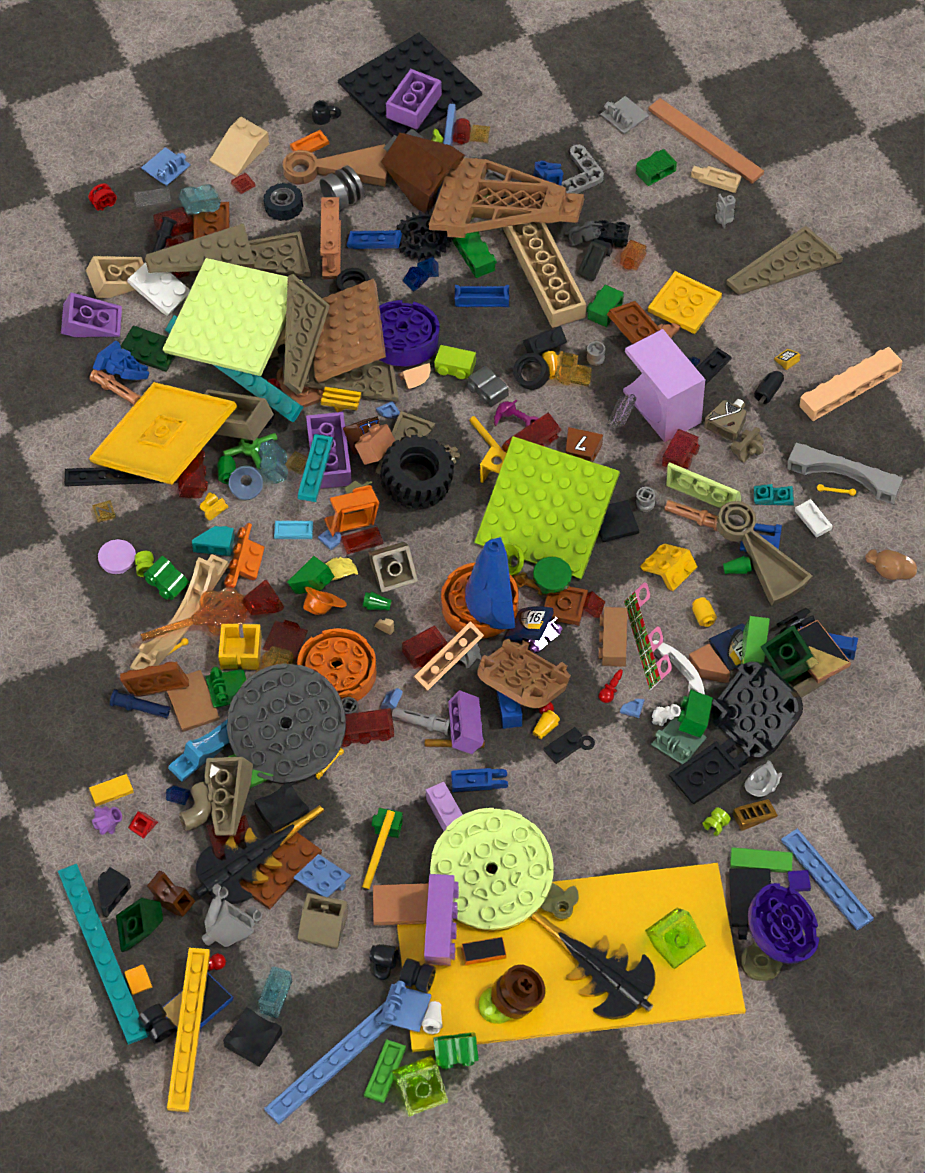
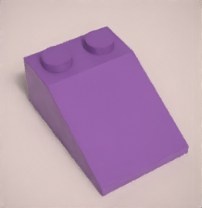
M70 293L63 304L61 334L73 337H120L122 306Z

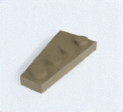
M400 411L392 430V435L395 441H400L401 437L408 436V438L411 435H418V437H422V435L428 436L435 427V423ZM384 456L380 459L376 473L380 474Z

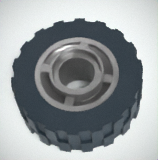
M291 183L275 184L267 189L264 194L265 211L268 213V216L275 220L287 221L293 219L303 210L302 193L296 185Z

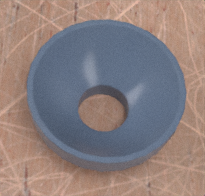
M244 465L236 468L229 478L231 492L243 500L255 498L263 487V478L260 472L252 466ZM249 475L252 478V482L249 485H244L241 482L242 476Z

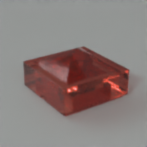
M593 591L588 592L583 609L593 617L600 618L605 601Z

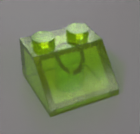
M678 907L645 930L654 948L674 969L707 946L690 912Z
M432 1056L391 1070L409 1117L449 1102L438 1065Z

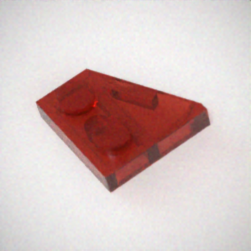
M267 580L260 583L242 600L250 615L276 613L284 608V605Z
M246 815L241 816L236 835H233L237 846L241 841L245 840V834L249 828ZM207 825L215 856L221 860L225 855V844L230 836L215 835L214 825Z

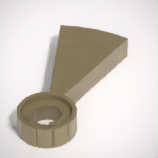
M741 501L728 502L722 506L716 521L718 532L727 540L743 542L771 606L784 602L805 588L811 582L813 576L754 531L756 515L748 504ZM739 515L744 519L745 524L734 526L729 522L728 517Z

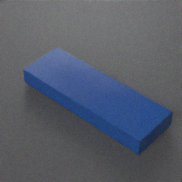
M400 230L350 231L347 247L353 249L399 248L402 233Z

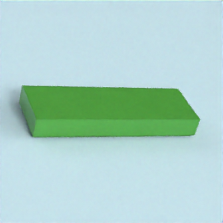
M732 847L730 868L770 869V872L788 873V871H792L793 853Z
M386 1039L364 1097L381 1103L385 1102L406 1050L405 1045Z

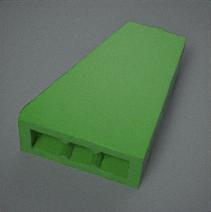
M749 617L743 630L741 664L751 661L764 663L765 653L760 646L767 642L770 618Z

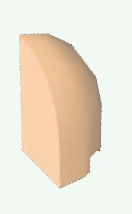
M430 363L398 373L401 381L405 380L406 389L419 386L428 379L431 370Z

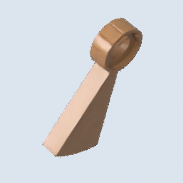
M385 144L317 159L309 151L296 150L289 153L283 160L284 176L291 183L298 185L307 184L313 181L318 174L326 176L333 173L335 175L336 170L349 165L356 172L362 183L385 187L388 171L381 161L387 154V151L384 149ZM297 165H305L308 167V169L304 172H296L293 170V168Z

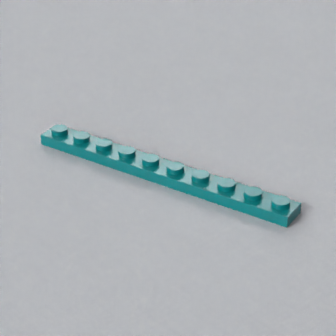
M176 315L173 316L165 329L169 334L178 318ZM214 365L255 396L266 398L270 407L292 422H295L304 408L262 376Z
M74 864L58 870L128 1045L148 1037L146 1030L138 1020L139 1013L78 865Z

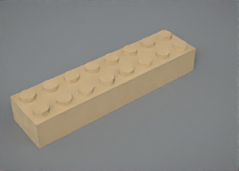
M529 222L502 227L551 327L554 328L586 318V303L546 224L543 222Z

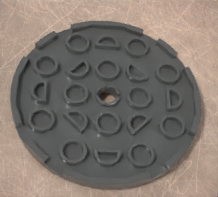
M277 664L254 673L242 684V687L233 697L228 710L227 733L235 755L250 761L253 764V770L272 774L273 776L271 777L259 772L257 776L273 782H299L320 773L336 757L345 737L346 713L340 695L324 676L302 665ZM290 718L292 720L291 726L286 729L283 728L281 725L282 720Z

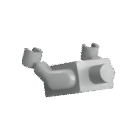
M219 884L214 885L213 893L216 897L212 899L204 921L206 933L202 936L203 942L210 946L217 941L224 947H228L236 942L246 940L248 935L254 932V921L261 920L262 913L256 907L250 906L246 914L226 900L221 902V899L227 897L228 890L224 886L221 890Z

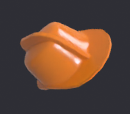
M311 587L305 588L308 593L303 608L312 614L324 615L333 606L341 608L347 606L344 600L333 594L318 591Z

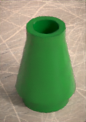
M741 556L723 563L725 574H747V572L752 571L749 556Z
M372 591L370 593L366 592L362 607L367 608V610L389 611L392 600Z

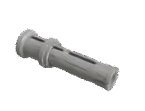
M398 707L393 709L392 719L426 727L431 732L433 730L443 732L446 736L450 733V718H440L436 714L424 715Z

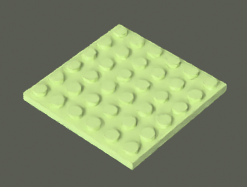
M206 258L168 336L163 351L167 354L261 376L286 323L288 277Z

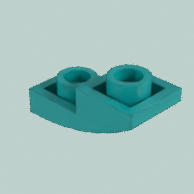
M773 484L754 486V503L758 505L794 506L793 486L774 488Z

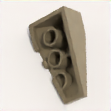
M244 757L206 759L204 778L205 783L208 785V799L212 806L211 814L215 835L217 836L236 835L250 788L253 764Z

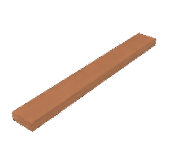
M659 98L649 106L648 111L753 184L764 174V170L663 99Z

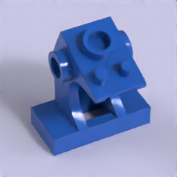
M539 161L535 162L533 176L562 186L564 172L560 169L561 164Z

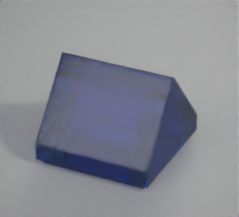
M173 785L166 790V800L186 805L191 792L189 789Z

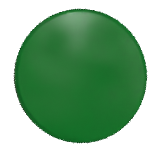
M545 557L536 563L533 570V580L542 593L561 592L570 585L572 571L569 564L563 559Z

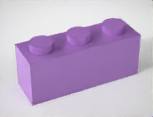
M459 690L448 701L452 747L473 754L482 746L484 741L479 697Z

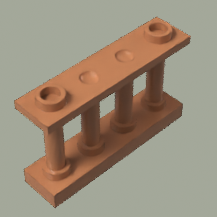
M321 197L320 254L323 256L322 279H337L341 272L339 197Z

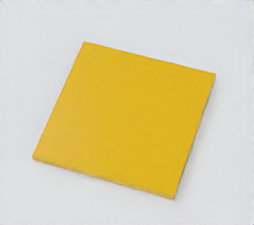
M153 382L89 457V460L97 465L172 485L236 409L237 405L234 401Z

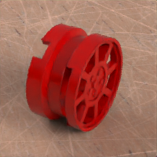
M103 183L95 186L90 191L88 199L97 211H103L104 207H111L115 204L117 196L108 184Z

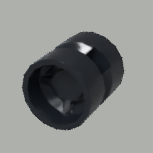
M407 958L399 981H403L405 986L408 987L416 985L418 990L428 993L434 981L436 967L425 963L420 966L419 961Z
M161 1004L149 1007L138 1017L142 1027L148 1029L147 1035L154 1044L160 1043L176 1031V1027L171 1019L166 1018L167 1013Z

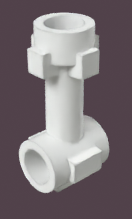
M675 704L665 708L656 707V710L653 711L652 723L663 726L667 718L672 720L674 717H679L681 713L680 707Z

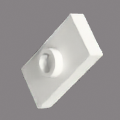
M811 499L795 507L797 515L816 538L832 530V524Z

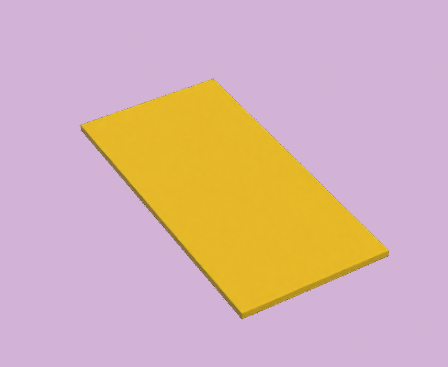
M718 863L553 881L552 883L564 891L571 886L577 888L579 899L573 906L572 915L567 919H559L552 912H547L541 907L537 910L538 913L552 924L592 949L599 944L603 935H607L609 951L606 958L608 959L612 958L619 951L621 944H625L629 957L627 971L633 970L641 961L642 955L645 954L652 962L656 974L654 989L647 999L653 1005L649 1012L640 1007L631 1015L620 1019H608L594 1013L593 1009L601 1005L607 999L609 993L606 991L602 995L595 997L580 995L579 990L586 987L593 977L589 975L581 980H568L567 974L575 970L579 962L548 930L532 917L516 926L501 930L477 929L457 919H453L457 927L456 939H452V943H455L456 947L455 960H451V966L431 965L436 967L433 984L428 994L432 995L430 1002L436 1001L441 1004L443 1027L439 1033L429 1034L421 1026L419 1032L410 1030L412 1052L435 1050L433 1037L475 1032L477 1045L744 1014L746 1009ZM561 908L559 911L565 912L566 909ZM426 924L397 925L402 968L407 958L419 961L420 966L425 963ZM503 937L506 951L505 959L465 965L462 943ZM514 965H526L539 973L546 988L545 997L528 1015L520 1019L511 1018L507 1022L499 1024L488 1022L482 1017L478 1006L482 993L491 988L495 981ZM413 985L412 987L405 986L406 988H409V989H413V990H417V991H420V992H424V991L418 990V989L416 988V985Z

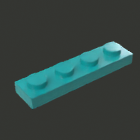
M314 434L297 495L299 500L317 502L333 444V437Z

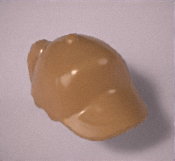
M871 549L865 556L866 562L873 564L877 572L886 579H911L917 573L915 561L896 551L887 549L877 553L876 549Z

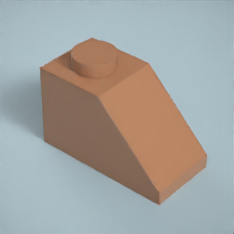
M709 644L689 654L688 660L695 667L700 678L722 683L729 682L730 671Z

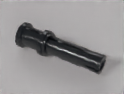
M162 216L161 219L163 221L160 229L156 232L157 239L152 252L165 249L167 241L172 238L171 232L177 221Z

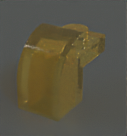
M560 351L556 364V379L563 385L575 383L588 387L592 368L578 365V355Z

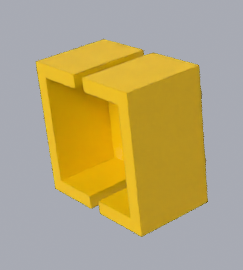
M221 624L219 646L220 669L238 670V666H241L243 670H259L262 642L260 624H243L244 638L240 636L239 624Z

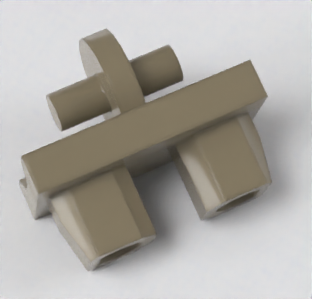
M755 427L752 431L745 430L741 435L742 442L734 441L732 443V453L738 455L741 462L744 463L754 453L757 455L763 453L764 448L762 445L764 441L760 436V428Z

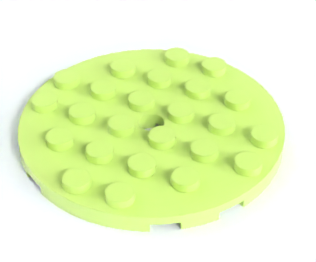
M494 808L474 810L454 820L441 837L438 838L432 852L430 874L455 876V881L459 882V899L455 898L458 906L457 920L470 927L482 930L506 929L530 918L546 900L552 885L554 872L551 849L539 828L514 811ZM489 864L497 865L498 870L495 874H490L486 871V867Z

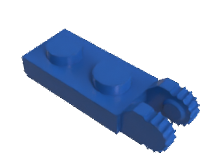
M491 768L451 771L452 792L507 788L508 781L492 780V778L506 777L507 770Z

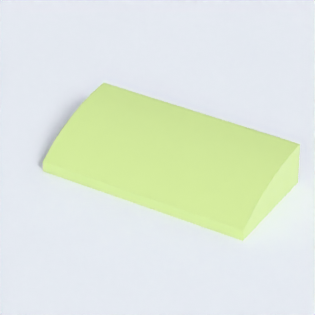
M669 462L666 486L718 508H722V506L731 501H741L739 491Z

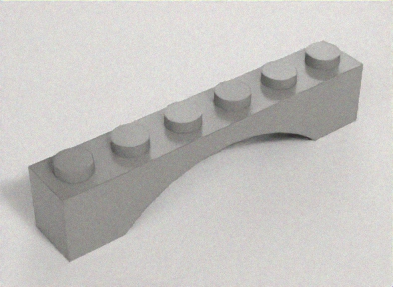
M796 443L788 459V470L803 475L818 472L846 475L863 484L872 492L876 499L895 504L902 487L903 478L896 474H890L878 468L863 465L860 462H854L823 450H817L805 444Z

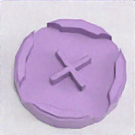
M111 540L100 548L98 561L106 572L121 574L134 566L136 552L132 544L125 540Z

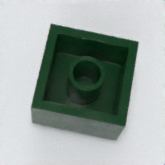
M794 625L760 646L777 674L787 683L819 663Z

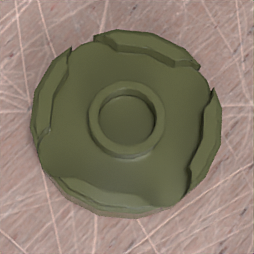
M756 942L745 948L741 956V966L744 972L750 978L757 981H768L775 978L780 973L783 964L767 956L758 947Z

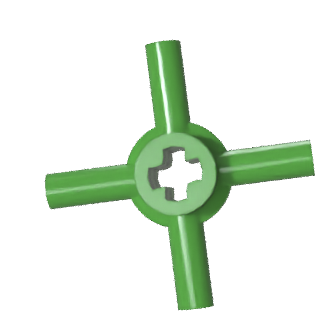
M273 433L256 438L255 441L241 438L239 446L223 451V455L233 456L243 453L246 456L252 457L256 467L260 469L264 466L258 454L261 450V445L278 440L277 435Z

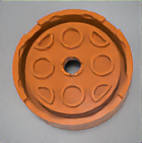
M476 562L465 564L455 569L447 577L448 579L444 586H442L441 607L443 617L447 624L456 632L462 630L471 621L484 635L482 638L496 636L506 629H495L484 622L480 623L471 615L466 606L465 588ZM510 575L515 618L518 613L519 595L517 584Z
M340 628L324 630L322 634L309 638L302 646L298 655L297 665L311 668L324 676L337 690L341 700L345 697H352L359 701L369 693L375 683L377 674L375 652L367 640L354 631ZM334 661H340L342 663L340 666L334 668V666L332 665Z

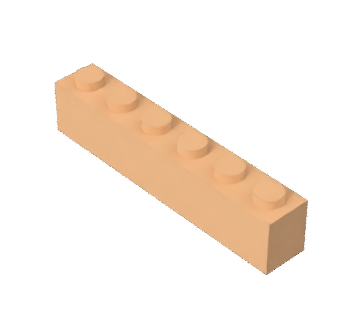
M890 347L879 350L875 355L863 359L856 366L849 367L842 374L835 375L828 382L821 383L814 390L805 392L801 396L800 408L812 421H815L900 372L902 360Z

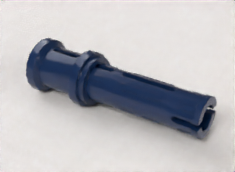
M117 689L113 690L110 699V706L112 707L116 705L126 708L127 711L134 709L166 719L169 716V710H171L170 706L139 699L132 693L129 695L118 692Z

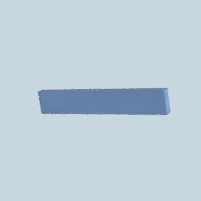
M798 828L781 839L782 843L793 853V856L804 869L808 870L809 875L856 930L873 921V916Z

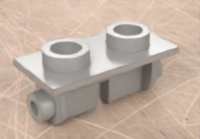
M718 194L715 218L717 223H721L723 228H725L727 223L734 220L733 208H735V198L732 195L722 198L721 194Z

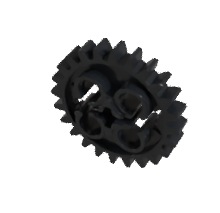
M419 211V215L413 212L411 218L406 215V221L401 219V225H396L397 230H400L402 233L399 244L400 253L404 252L405 257L411 255V260L418 257V262H420L421 258L427 261L428 257L434 260V255L441 257V252L446 253V248H450V242H452V237H447V231H441L439 234L440 231L435 230L436 241L433 242V232L429 230L432 214L429 215L428 211L423 215L421 211ZM412 230L414 235V244H412L410 231Z

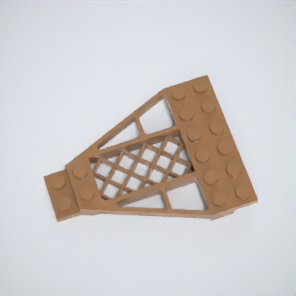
M463 158L456 170L451 168L443 181L429 222V230L447 231V237L465 238L466 233L529 222L554 223L562 221L578 223L584 202V194L566 193V187L486 159ZM487 169L506 175L505 180H484ZM514 178L523 182H511L510 179ZM471 218L492 219L470 224Z

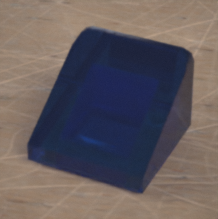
M433 257L417 263L418 278L439 277L438 262Z
M410 267L403 282L414 292L428 280L429 276L420 267Z

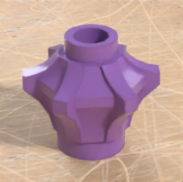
M95 807L93 809L95 817L92 819L94 828L99 830L102 835L106 832L113 834L116 825L122 820L121 811L117 807Z

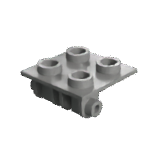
M626 96L615 104L613 102H606L604 105L605 111L600 114L624 134L649 117V114Z

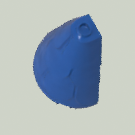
M499 537L487 541L477 556L476 563L466 584L465 602L471 615L480 623L484 622L495 629L515 628L509 567L507 553L502 539Z

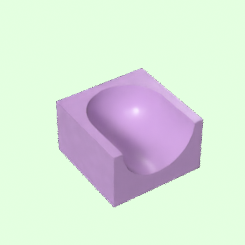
M663 329L625 348V353L642 374L633 383L623 388V392L664 442L702 422L705 378Z

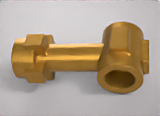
M525 572L514 576L517 587L521 588L526 585L538 590L537 594H544L537 587L534 580L528 578Z

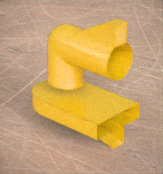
M211 492L207 494L205 500L199 506L205 512V518L210 521L229 508L223 498L218 500V497Z

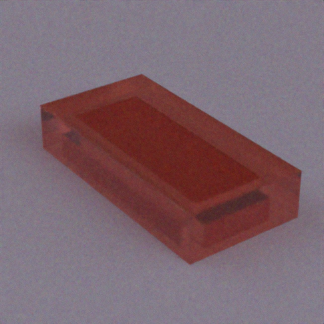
M378 527L341 537L347 555L383 545Z

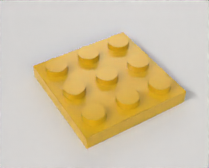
M675 271L648 306V312L670 323L678 324L681 328L695 334L722 298V293Z

